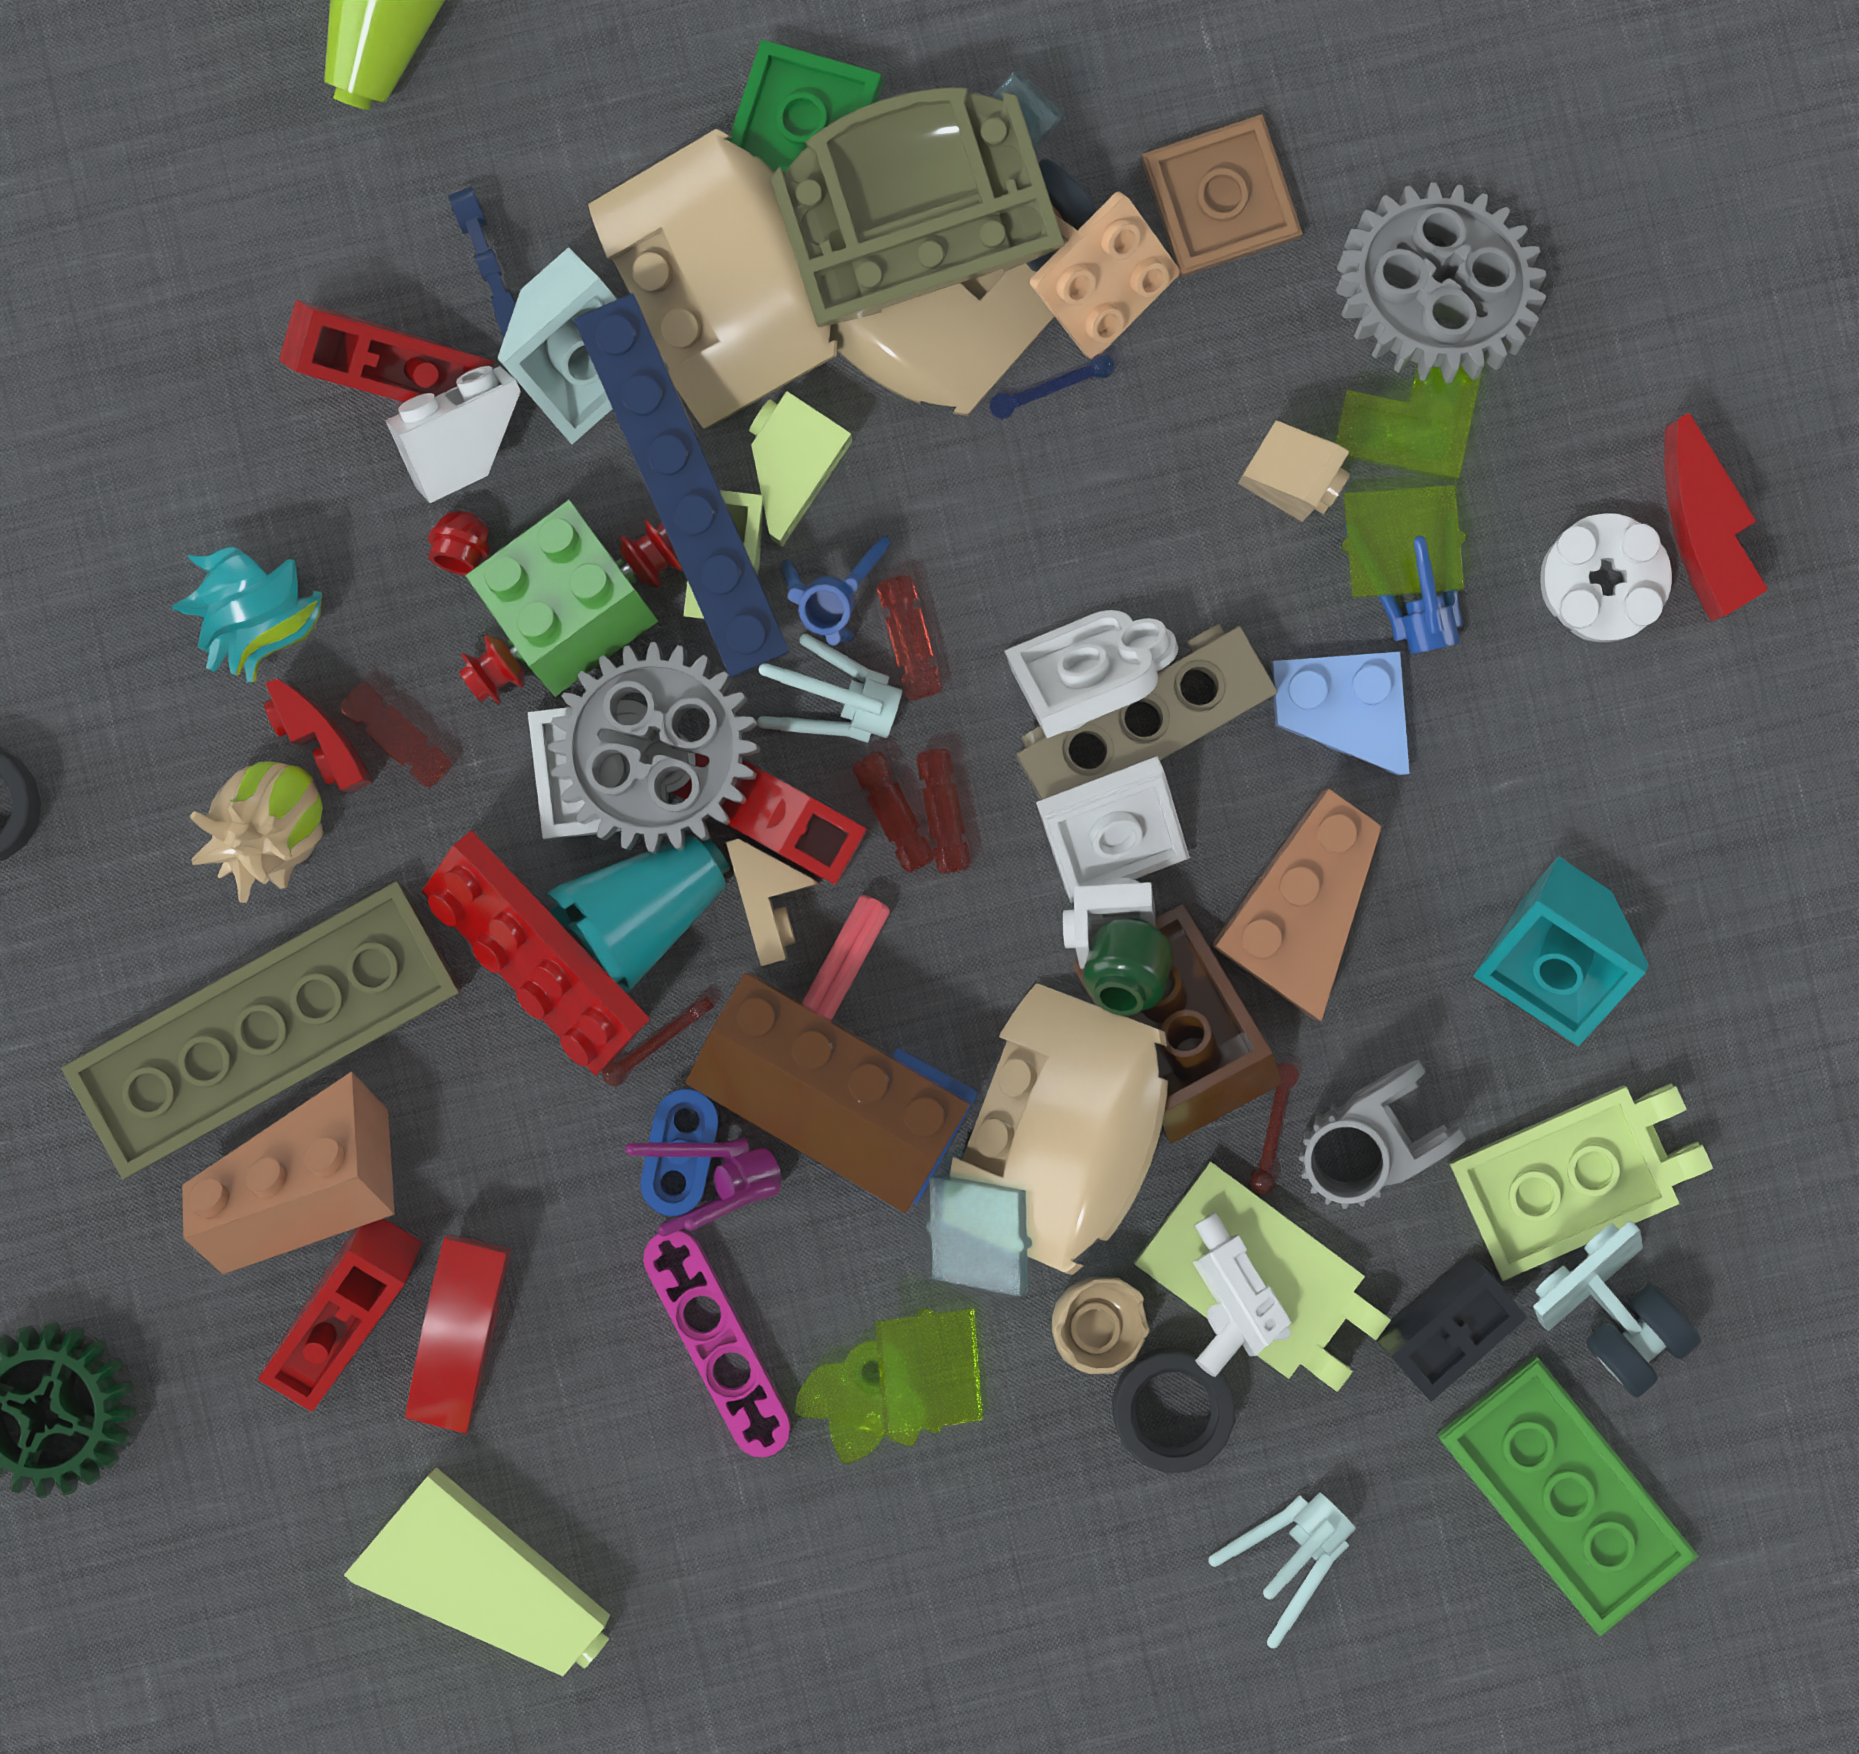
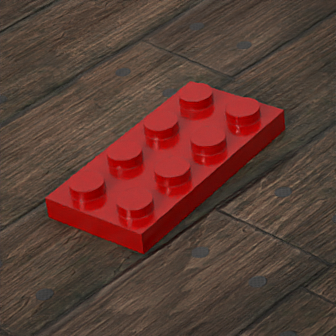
M472 830L452 846L421 891L428 898L432 912L441 922L451 927L454 926L472 945L473 953L482 966L493 973L500 974L516 991L518 1002L529 1015L536 1019H542L560 1038V1044L570 1059L581 1066H587L597 1076L619 1055L651 1019Z

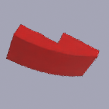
M276 678L265 683L272 699L263 702V705L278 737L287 734L290 742L304 745L318 739L321 747L314 749L312 752L318 769L328 785L337 782L341 791L352 793L373 783L362 759L349 739L320 706L285 681Z

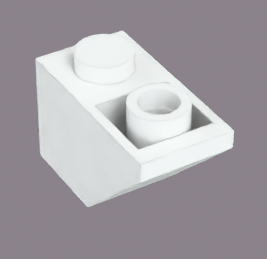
M483 366L468 371L457 379V387L436 397L432 393H427L411 398L398 408L400 414L385 420L415 487L429 503L488 476L521 392L516 380L502 367L499 366L492 369L490 366Z

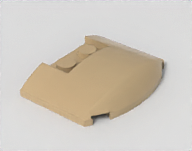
M719 129L704 135L588 204L607 259L614 261L630 294L633 293L636 296L654 340L669 368L668 372L675 388L703 429L714 426L836 357L838 342L836 340L829 342L831 325L818 327L770 179L775 172L760 157H753L746 150L728 141L732 137Z
M1025 263L1005 272L1004 269L883 308L881 309L882 312L832 324L830 326L829 342L838 341L837 351L848 362L866 376L899 396L920 405L921 401L929 404L956 407L953 414L968 416L1055 316L1030 285V279L1036 272L1032 271Z
M1036 983L1013 1012L999 1035L1000 1038L1007 1040L997 1069L962 1159L956 1157L952 1159L947 1192L946 1221L1064 1273L1073 1275L1084 1266L1073 1260L1089 1248L1097 1238L1108 1241L1118 1228L1136 1198L1150 1167L1163 1123L1168 1080L1158 1078L1159 1068L1154 1043L1167 1046L1164 1031L1125 1016L1112 1014L1101 1007Z

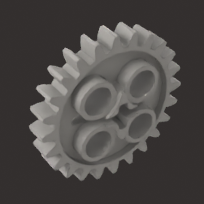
M1436 182L1430 183L1424 199H1420L1411 186H1406L1399 204L1389 196H1383L1376 213L1366 209L1362 214L1358 229H1351L1344 245L1347 251H1343L1337 266V270L1344 275L1341 276L1336 292L1339 295L1350 297L1344 306L1342 316L1343 318H1362L1354 337L1356 340H1360L1374 335L1378 340L1372 353L1375 359L1383 356L1390 350L1397 354L1394 371L1399 373L1406 367L1409 361L1418 363L1420 380H1426L1432 367H1440L1446 383H1452L1459 366H1462L1469 377L1474 380L1478 378L1484 366V361L1493 369H1500L1507 356V352L1517 355L1526 340L1524 335L1530 336L1539 320L1536 314L1539 313L1546 299V295L1538 291L1546 277V271L1532 268L1540 253V249L1533 246L1520 247L1528 228L1522 225L1508 230L1504 223L1508 217L1509 208L1499 209L1492 215L1485 211L1487 194L1482 193L1473 204L1464 202L1462 185L1455 187L1450 199L1442 198ZM1425 237H1436L1442 240L1447 247L1435 246ZM1474 276L1486 277L1492 280L1497 287L1485 286L1479 283ZM1385 278H1396L1404 282L1408 288H1395ZM1434 318H1446L1452 321L1458 329H1447L1439 325Z
M656 642L650 643L646 660L640 661L636 652L629 645L624 646V665L616 667L604 655L599 657L603 676L596 680L589 674L581 671L578 677L586 692L582 697L564 692L561 697L574 711L571 717H553L551 721L554 725L567 732L565 740L548 744V750L566 756V763L554 768L551 771V775L556 779H571L573 782L560 798L567 804L581 800L585 802L576 817V820L583 825L592 822L597 817L602 818L597 832L599 838L606 841L618 828L622 829L621 847L630 851L635 846L640 835L645 837L648 852L652 854L659 852L662 836H668L675 849L679 851L684 850L685 831L689 829L702 840H708L709 833L705 820L712 816L719 822L728 825L731 821L722 807L726 799L742 804L747 800L734 787L737 779H756L757 774L741 763L742 757L759 753L760 747L750 741L742 740L741 734L756 727L757 722L753 717H736L735 712L747 702L746 696L740 692L725 697L723 693L729 686L732 678L724 671L708 680L707 675L710 670L711 661L704 655L697 659L690 668L687 667V650L683 646L678 645L675 648L669 661L664 660L662 650ZM631 693L644 694L648 703L644 718L633 725H622L617 717V706L620 700ZM693 709L706 711L710 719L706 735L695 742L683 741L678 732V723L681 717ZM608 729L650 742L655 739L657 732H660V740L671 748L705 755L709 758V764L706 767H698L663 755H655L652 764H648L649 757L638 749L602 741L599 734L602 730ZM615 754L625 755L630 764V774L627 780L622 785L614 788L605 787L599 776L603 761ZM685 771L692 780V791L689 797L684 802L676 805L667 804L661 795V784L664 778L672 772Z

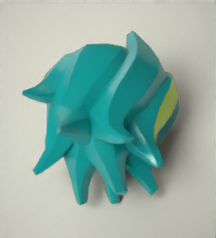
M232 545L219 548L208 555L188 554V558L206 571L207 574L200 587L190 596L174 604L172 609L180 611L182 614L197 615L204 618L198 648L209 653L207 669L216 673L228 654L231 674L237 676L244 666L247 683L256 681L258 668L263 658L306 640L315 628L321 615L322 592L313 591L311 597L298 598L295 560L287 559L269 574L256 561Z

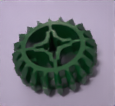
M50 1322L44 1326L41 1338L32 1325L18 1329V1343L8 1335L0 1337V1478L9 1471L13 1473L10 1489L14 1493L24 1491L33 1478V1488L38 1498H45L50 1495L54 1482L64 1496L72 1494L77 1490V1477L87 1485H91L100 1479L97 1464L111 1468L119 1461L116 1451L109 1444L124 1446L131 1439V1433L117 1425L116 1422L131 1420L136 1416L135 1407L118 1404V1398L132 1392L134 1387L131 1381H123L115 1385L111 1377L112 1374L124 1366L123 1361L120 1358H116L104 1365L99 1361L98 1358L104 1353L107 1346L106 1342L102 1339L94 1341L86 1350L82 1349L85 1331L80 1327L71 1329L65 1336L63 1343L61 1329L56 1322ZM34 1359L55 1361L52 1371L44 1375L39 1387H32L26 1384L14 1387L7 1384L11 1374L25 1361ZM77 1374L86 1383L91 1393L95 1417L92 1416L93 1410L80 1404L75 1397L74 1383ZM50 1396L52 1399L50 1410L59 1414V1417L46 1423L43 1421L45 1410L36 1405L39 1401ZM2 1410L13 1415L20 1424L21 1436L18 1445L11 1438L5 1427ZM56 1433L69 1436L81 1433L89 1436L85 1446L74 1457L61 1460L40 1458L44 1448L52 1443Z

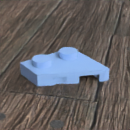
M1400 652L1271 662L1272 683L1278 691L1273 696L1275 725L1301 737H1307L1326 745V747L1345 755L1354 756L1386 769L1387 772L1394 775L1410 774Z

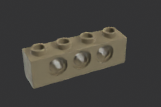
M1217 624L1187 642L1192 652L1190 655L1157 671L1158 683L1154 690L1143 699L1134 702L1148 703L1157 710L1160 724L1157 732L1152 736L1139 737L1128 730L1125 724V712L1131 704L1088 721L1078 729L1064 731L1048 739L1041 726L1022 736L1021 740L1026 749L1017 753L1015 758L1039 800L1062 793L1156 756L1161 761L1276 695L1278 691L1241 627L1238 626L1225 634L1221 625ZM1190 671H1202L1210 676L1214 683L1215 693L1208 704L1194 705L1183 697L1180 683L1184 674ZM1080 734H1092L1101 740L1105 749V756L1101 765L1093 769H1083L1074 764L1069 755V745L1074 737Z

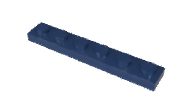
M631 293L574 318L577 329L729 677L733 678L760 666L762 663H767L790 653L788 644L636 296Z

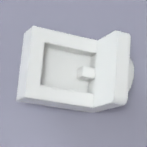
M1113 878L1105 881L1102 885L1074 886V910H1063V936L1065 949L1076 948L1080 969H1084L1093 935L1102 925L1119 919L1139 918L1151 923L1156 928L1155 903L1151 882L1139 883L1130 878Z

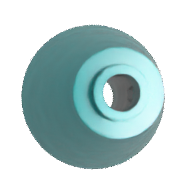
M688 835L685 837L684 850L679 851L675 849L671 842L660 846L659 852L656 854L646 851L557 885L547 892L545 897L546 900L556 904V906L550 909L553 917L627 994L726 888L723 874L729 871V865L712 840L708 839L701 843L695 836Z

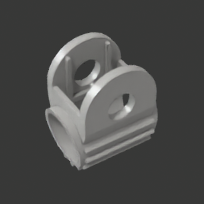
M1419 1060L1405 1064L1358 1090L1344 1106L1336 1107L1335 1104H1332L1330 1111L1325 1114L1316 1113L1313 1127H1306L1299 1160L1304 1162L1301 1177L1309 1179L1312 1184L1311 1193L1319 1192L1325 1197L1327 1205L1334 1201L1342 1203L1343 1209H1346L1348 1204L1359 1203L1360 1206L1364 1207L1365 1200L1373 1196L1380 1197V1190L1383 1186L1404 1182L1451 1153L1466 1140L1459 1126L1447 1129L1445 1125H1442L1412 1143L1389 1106L1390 1103L1418 1088L1415 1082L1426 1072ZM1339 1127H1353L1366 1132L1376 1141L1382 1152L1379 1165L1369 1176L1355 1182H1341L1327 1176L1318 1166L1313 1151L1315 1144L1325 1133Z

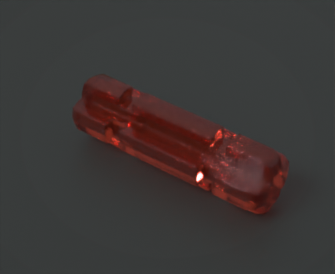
M900 575L883 580L878 584L877 591L882 609L889 608L891 616L886 617L885 621L898 667H905L906 675L901 676L905 695L909 700L932 697L941 692L942 684L937 666L930 667L928 659L934 658L922 610L921 608H914L913 601L918 600L914 580L910 575Z
M361 683L353 688L340 706L342 712L358 726L361 722H364L368 726L364 732L401 766H404L406 763L411 765L413 768L409 773L424 787L431 788L436 785L449 771L452 765L451 759L435 745L429 749L425 745L428 738L392 705H389L387 708L383 707L380 703L384 698L369 684Z
M943 748L921 752L916 760L920 780H925L926 788L922 789L931 839H936L938 848H933L937 870L942 874L964 871L970 867L971 861L967 842L962 843L961 834L965 833L956 783H951L950 775L954 774L950 752Z
M875 752L858 760L853 765V772L862 789H868L870 796L867 799L890 843L895 842L898 849L894 852L903 870L907 873H912L930 864L934 860V853L925 836L920 838L917 832L920 826L897 782L892 783L889 776L893 773L884 755L880 752Z

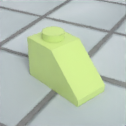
M786 391L778 404L769 399L749 429L751 433L757 436L751 446L761 495H763V505L769 534L772 541L781 547L784 546L852 443L850 432L788 391Z

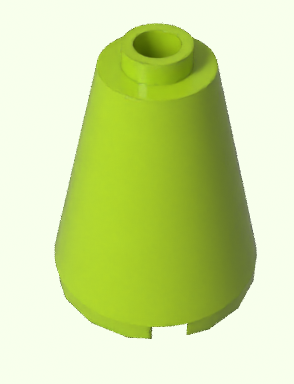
M330 0L324 82L336 87L333 99L370 111L373 100L386 103L445 0Z

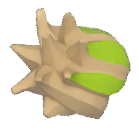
M273 761L257 762L252 766H247L237 771L217 792L211 803L209 814L204 815L194 811L190 815V818L201 829L212 835V839L191 859L192 864L201 865L224 862L217 877L220 879L234 873L240 903H247L255 878L262 884L271 881L279 889L287 888L295 866L311 855L323 836V828L320 822L323 806L320 793L313 782V777L299 766Z

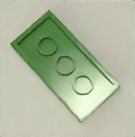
M1535 1355L1436 1434L1599 1637L1699 1557Z

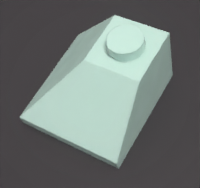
M568 247L520 290L497 359L565 438L573 444L612 410V406L577 329L574 318L617 299L603 281Z

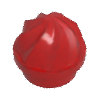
M455 511L447 513L429 532L428 542L431 545L428 555L429 560L445 571L463 576L467 575L490 556L489 528L472 512Z

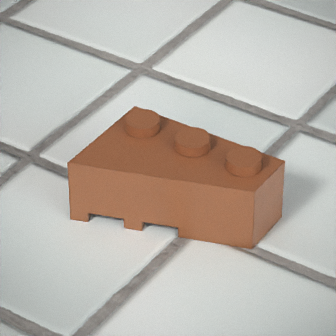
M1332 790L1321 791L1213 941L1211 947L1311 1019L1322 1021L1382 826Z
M351 1071L182 1185L183 1238L220 1273L226 1274L394 1215L388 1109Z

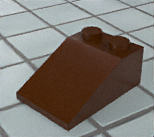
M1183 903L1156 918V928L1167 937L1173 949L1172 966L1163 997L1154 1007L1131 1016H1125L1165 1032L1167 1046L1154 1044L1159 1068L1158 1078L1168 1080L1166 1105L1161 1128L1170 1144L1177 1142L1283 1084L1272 1051ZM1079 961L1072 963V967L1092 1004L1100 1007L1088 993L1083 983L1084 969H1080Z

